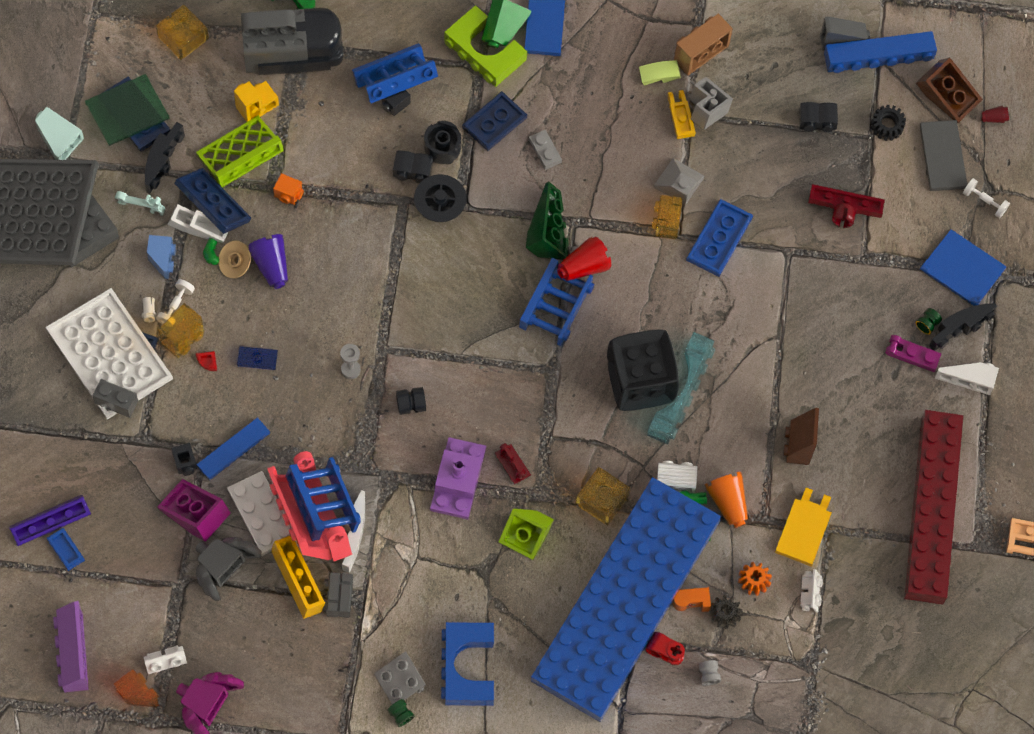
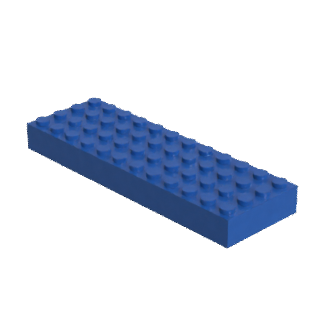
M652 477L532 674L531 682L601 722L714 533L721 516Z

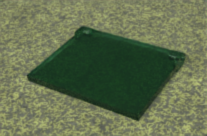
M146 74L85 100L86 106L109 146L170 119Z

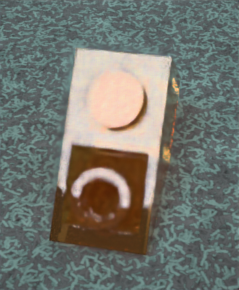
M132 669L114 683L115 690L127 705L157 707L159 705L157 700L158 694L152 687L149 689L145 685L147 681L140 672L137 674Z

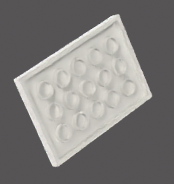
M112 288L46 327L47 332L91 396L100 379L135 392L138 400L173 380V376ZM98 405L107 419L117 414Z

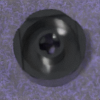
M438 121L436 124L428 126L425 131L424 151L425 154L433 156L435 163L452 164L461 152V133L457 126L449 121Z

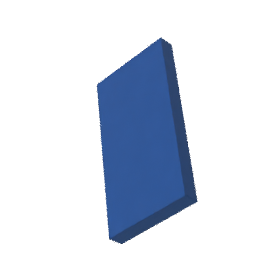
M529 0L528 9L531 10V14L527 18L525 50H527L528 54L561 56L565 0Z
M720 199L688 254L686 261L720 277L749 226L753 215Z

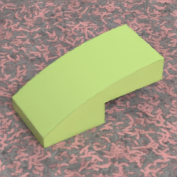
M677 60L656 62L639 67L644 86L661 80L663 83L681 78Z

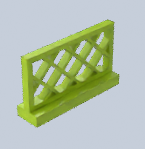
M258 115L200 149L196 154L214 176L217 183L223 188L283 152L284 149L278 135L275 136ZM257 123L261 125L260 131L251 130L253 125ZM240 133L246 134L244 140L235 139V137ZM249 134L259 135L257 141H248ZM262 136L271 138L267 142H261ZM230 143L229 149H221L220 145ZM233 145H243L242 150H232ZM246 145L256 146L250 152L245 151ZM208 152L214 153L213 159L205 158L203 155ZM218 153L227 154L226 160L217 159ZM231 154L240 155L237 160L229 161ZM215 164L224 165V167L218 170L217 172L214 170Z

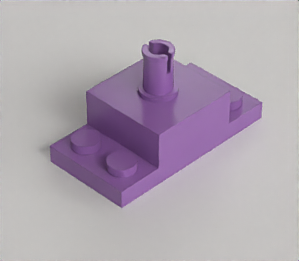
M448 438L435 483V492L430 511L469 519L486 451L485 445Z

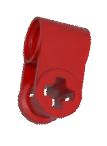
M654 632L645 649L646 652L672 665L681 664L684 660V646L660 632ZM676 651L679 652V654H676V656L672 655V653L674 654Z

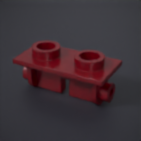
M504 443L500 446V450L494 453L514 485L531 476L512 444L507 445Z

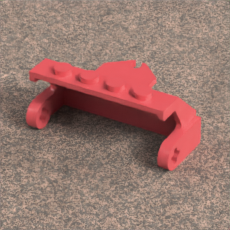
M300 452L294 457L293 462L298 465L300 471L316 470L311 452ZM275 466L267 468L272 482L269 485L273 496L277 495L278 497L276 499L279 510L284 511L285 514H282L285 525H290L291 529L288 530L292 541H297L302 555L325 560L333 559L334 562L352 555L347 533L342 526L326 528L322 532L320 540L312 541L286 475H277ZM319 478L304 480L306 487L309 489L322 486ZM326 494L311 496L313 503L316 505L329 502ZM333 510L318 512V516L322 521L336 519Z

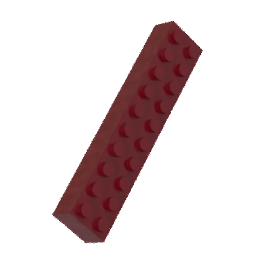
M925 410L921 418L904 599L943 605L948 596L964 415Z

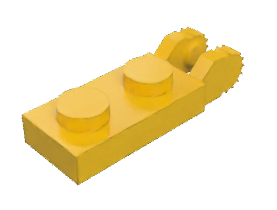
M679 91L680 102L676 103L673 93L668 92L669 108L677 139L694 137L696 132L684 91Z

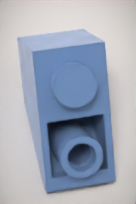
M149 235L147 247L148 260L165 279H169V273H173L174 261H171L172 255L176 253V244H173L172 237Z

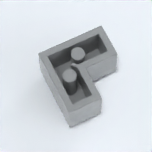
M707 77L703 78L694 85L689 98L695 104L691 120L703 130L707 129L728 113L733 98Z

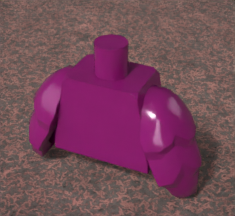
M214 672L204 675L201 679L195 678L190 686L183 683L179 684L176 694L183 697L181 704L183 706L182 718L185 726L193 734H210L203 723L210 726L229 694L227 691L244 688V681L231 674Z

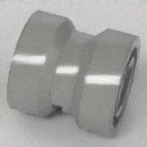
M709 660L698 664L699 671L702 673V685L709 686L721 682V676L717 671L719 668L718 661Z

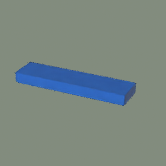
M257 417L201 460L197 467L208 480H211L268 436L270 431Z

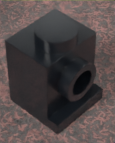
M186 443L171 448L178 474L183 473L184 476L193 474L194 470L197 469V464L191 444Z

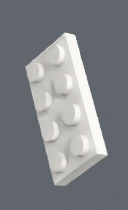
M260 471L227 487V490L256 546L262 551L261 555L263 556L271 552L274 541L290 536L288 530L291 527L290 525H285L282 514L285 513L283 510H279L276 503L277 498L275 495L273 496L270 484L263 471Z

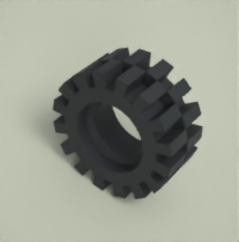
M886 105V108L881 106L880 110L877 109L871 121V129L874 130L875 136L879 134V139L883 136L885 141L888 138L891 141L894 137L897 139L902 134L906 118H904V112L900 114V108L895 110L896 106L893 105L890 108V105ZM890 118L895 122V126L886 127L882 124L881 120Z

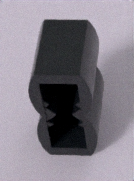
M801 103L799 108L800 129L807 132H812L816 129L823 130L824 132L836 130L838 125L837 104Z
M398 150L396 151L393 166V176L401 181L412 179L420 183L425 178L431 176L434 163L433 156Z

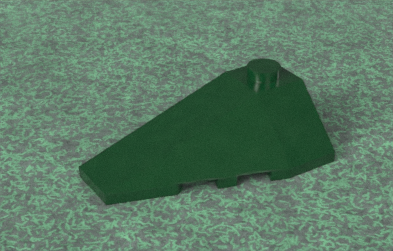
M549 181L545 183L528 229L526 248L540 258L564 260L568 256L569 243L568 238L564 236L566 222H563L561 213L564 211L561 191Z

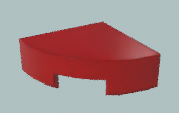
M215 351L196 353V359L201 367L209 371H217Z

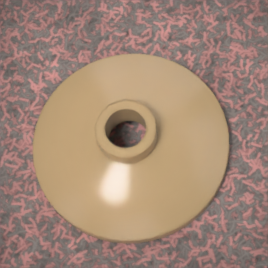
M231 241L222 248L219 254V268L226 277L239 278L246 273L250 266L251 254L248 250L249 248L243 242Z

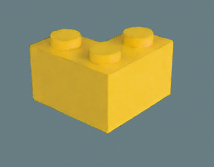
M248 81L245 84L238 85L234 90L236 109L246 122L258 115L261 117L279 106L278 96L267 81L258 83L255 86Z

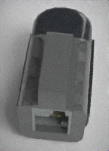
M328 8L241 13L246 73L259 72V75L324 71L331 70V67L338 66L343 61L340 20Z

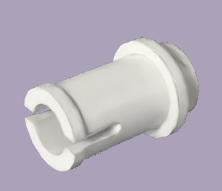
M145 297L142 300V318L145 322L151 323L157 317L155 299L153 297Z

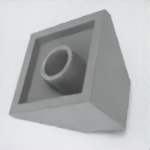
M673 158L655 183L654 188L686 205L705 176Z

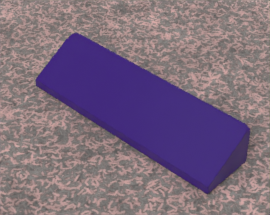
M79 495L9 526L17 546H20L91 515L83 495Z

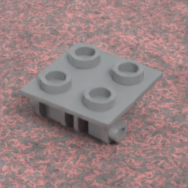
M406 651L374 673L391 704L401 699L406 700L414 693H421L425 690L424 686L426 684Z

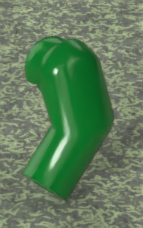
M209 238L203 250V257L208 264L211 263L215 266L220 260L214 252L217 241Z

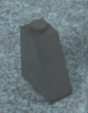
M825 17L820 33L822 51L825 50L827 44L870 39V32L866 30L865 23Z

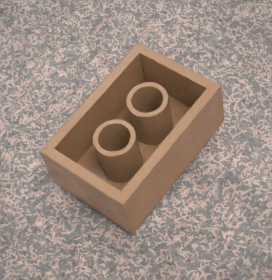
M719 13L714 17H709L700 27L696 26L686 37L682 36L677 41L674 60H677L678 66L689 76L729 47L733 28Z

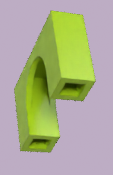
M475 5L444 32V42L448 48H453L462 60H466L474 71L481 73L488 83H492L496 87L527 60V50L513 40L501 52L495 55H483L475 51L471 41L485 29L488 18Z

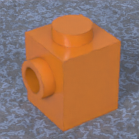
M282 173L273 188L274 197L285 204L295 205L297 199L300 200L304 192L302 181Z

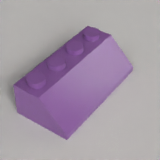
M74 601L57 609V617H53L54 628L58 629V636H55L56 648H59L60 655H56L57 667H61V674H58L59 687L62 686L64 693L89 690L83 612L79 601Z

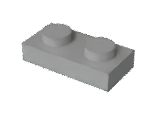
M546 130L529 136V142L545 170L562 163V159Z

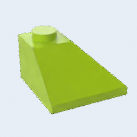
M513 509L499 539V543L533 560L547 537L554 519L536 510Z

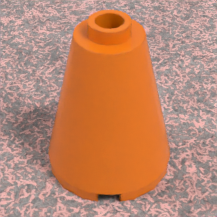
M736 472L737 476L729 474L712 480L711 486L708 483L705 484L707 492L729 526L734 525V528L745 525V520L748 519L741 472Z

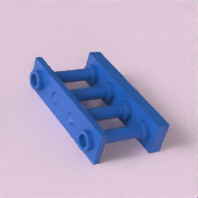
M419 43L352 69L356 86L358 88L366 87L370 103L438 77L434 60L425 62L422 47Z
M552 258L520 319L519 328L526 331L529 325L538 326L558 335L557 345L561 346L563 340L567 341L571 333L569 328L587 293L591 294L595 284L592 283V275H589L586 282L578 278L566 281L582 289L578 298L553 287L551 284L552 279L561 278L557 272L559 261ZM550 293L574 304V307L568 313L544 302V295ZM543 309L565 319L566 322L561 329L536 318V315H534L536 310Z
M329 458L326 468L308 472L300 471L297 464L289 465L286 479L312 541L320 540L324 529L349 524L352 533H355L361 523V518L354 508L340 475V468L335 463L334 458ZM328 476L331 485L309 489L306 487L304 480ZM335 492L338 501L316 505L313 503L311 496ZM342 508L345 517L322 521L318 516V512Z

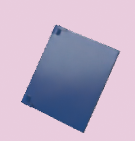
M951 229L924 262L920 270L973 306L979 305L1001 276L1006 266Z

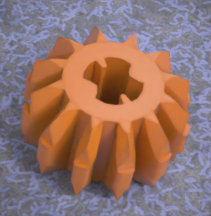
M751 562L750 566L744 565V570H740V578L738 579V583L743 584L741 589H749L748 595L752 591H754L756 596L759 595L760 591L765 593L767 591L766 587L771 585L769 580L772 578L771 574H767L768 567L762 569V563L756 566L754 562ZM752 576H755L756 579L758 578V581H754V578L751 579Z

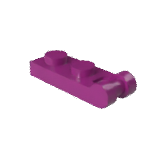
M891 335L889 340L890 346L885 351L888 356L935 373L942 353L906 341L897 335ZM897 346L903 348L902 351L897 350Z

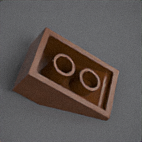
M950 57L939 60L916 82V85L924 95L950 118L957 120V123L983 100Z
M814 408L792 419L789 427H785L784 438H788L787 444H784L783 456H786V463L810 464L817 446L819 408Z

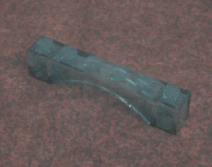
M693 332L685 351L688 368L686 386L673 403L656 412L649 426L647 436L665 444H669L671 439H675L679 430L676 428L678 422L682 424L686 415L684 409L686 406L690 407L694 398L691 394L693 390H698L701 380L698 379L701 374H705L708 368L706 362L708 358L712 359L716 349L713 348L714 340Z

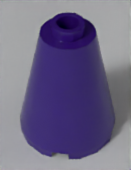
M281 234L271 235L272 239L263 237L250 243L248 250L269 286L279 289L286 286L285 283L288 282L284 238Z

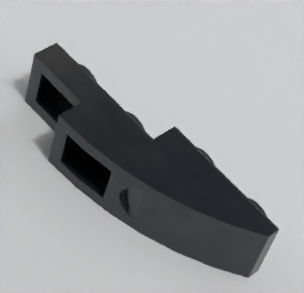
M178 122L175 123L167 136L162 133L158 135L149 152L145 167V187L148 194L153 189H157L162 176L167 175L171 168L169 157L172 156L177 143H181L184 139L183 125Z
M995 303L976 305L949 316L940 323L938 327L940 333L932 338L929 347L934 351L938 348L943 349L949 343L950 338H956L962 332L966 335L971 331L975 333L982 326L981 323L985 320L987 322L996 315L994 312L997 305Z

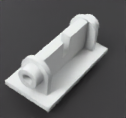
M813 569V574L811 571H805L804 575H802L801 589L808 590V592H801L800 606L803 611H810V608H813L818 613V606H821L819 591L823 585V579L816 569Z
M176 645L165 649V655L161 654V650L148 653L144 657L148 674L187 664L183 646L178 647Z

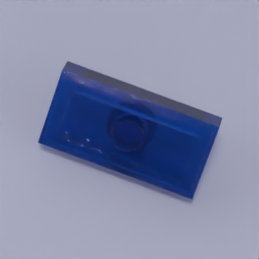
M239 346L237 366L276 370L278 350Z

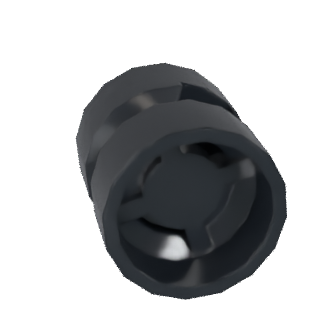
M423 387L412 388L411 392L407 389L396 391L399 415L410 414L412 410L415 413L426 411Z

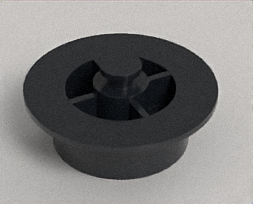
M443 174L425 178L419 183L414 193V203L418 212L424 218L434 222H447L455 219L464 210L467 200L463 185L457 179Z

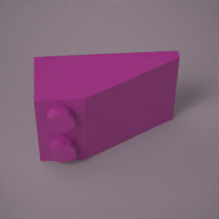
M184 479L157 506L165 515L205 542L231 514L223 499Z

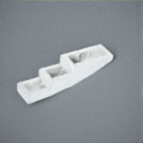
M361 490L354 504V508L361 518L357 531L352 533L349 524L345 525V530L349 532L347 536L352 555L345 557L342 563V570L350 573L363 535L365 521V491Z

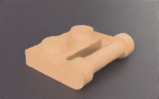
M1015 518L1010 520L1006 553L1012 554L1015 552L1034 556V548L1015 545V540L1034 543V522Z

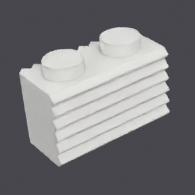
M663 461L658 463L657 480L678 492L687 490L689 493H695L697 466H693L689 462L678 465L672 461Z

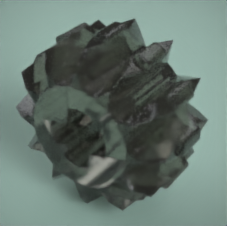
M723 595L722 600L716 597L715 603H711V610H709L708 614L713 616L711 618L712 623L718 622V628L721 627V624H724L725 629H728L729 624L735 627L736 621L740 622L741 620L740 614H742L743 610L738 608L740 602L733 603V596L730 597V600H727L726 595Z

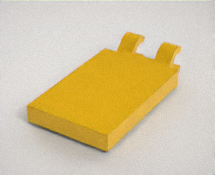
M805 488L801 501L798 499L794 500L775 553L812 567L832 512L827 511L831 497L824 494L820 505L809 501L813 490Z

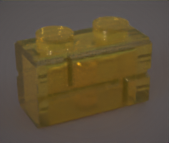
M660 195V200L655 202L654 212H658L657 218L653 217L652 229H655V236L677 238L683 198Z

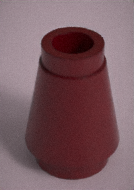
M1003 105L981 112L982 122L1005 123V121H1009L1008 107H1003Z

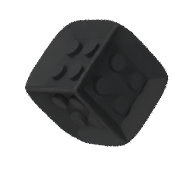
M657 329L630 333L610 340L607 349L608 371L614 398L619 410L633 411L668 404L676 399L679 390L678 369L672 343L666 330Z

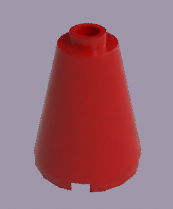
M589 237L558 264V275L561 279L568 281L606 272L612 266L611 257L607 258L605 253L608 251L606 246L598 237Z

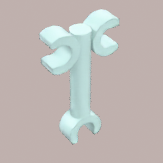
M117 191L115 199H118V204L125 205L129 203L148 207L152 214L157 211L163 216L166 209L161 205V199L158 196L156 199H153L150 195H147L146 199L128 196L121 191Z

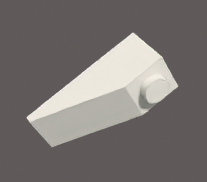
M981 362L941 367L938 369L935 379L990 395L994 388L999 368L994 367L993 364Z

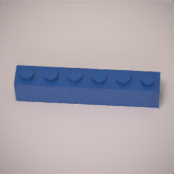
M933 31L827 44L824 50V57L828 73H840L844 70L856 71L861 68H877L883 65L894 66L899 63L910 64L915 61L927 62L935 58L937 47Z

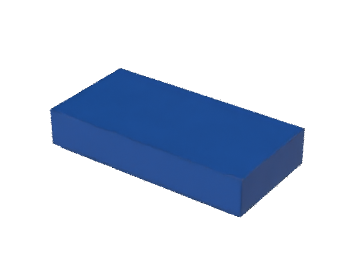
M64 528L46 538L68 571L85 561Z

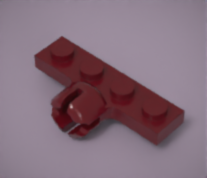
M812 184L808 203L832 208L833 223L840 227V222L844 221L843 228H849L854 224L856 214L882 218L885 199Z

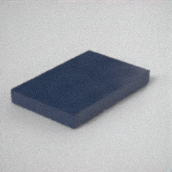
M501 91L463 123L462 128L483 148L489 151L521 124L528 115Z

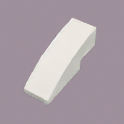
M179 204L174 208L167 224L191 235L204 239L212 238L221 243L225 241L228 232L223 234L202 212L198 210L194 212Z

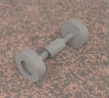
M346 344L340 351L341 359L344 362L341 366V372L345 378L355 379L361 372L360 364L357 362L360 357V351L356 345Z

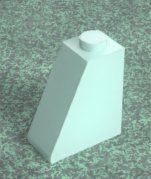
M48 107L37 114L35 119L37 129L55 160H66L84 139L82 130Z

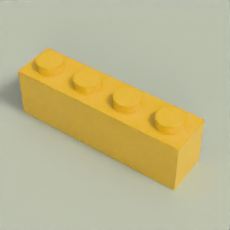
M287 536L274 541L271 552L303 619L321 613L325 602L295 540L292 541L291 537Z

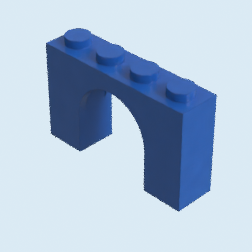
M446 622V629H442V641H446V648H442V660H445V667L441 668V680H445V687H441V699H445V705L493 706L494 681L467 680L458 674L454 661L457 655L467 648H493L494 623Z

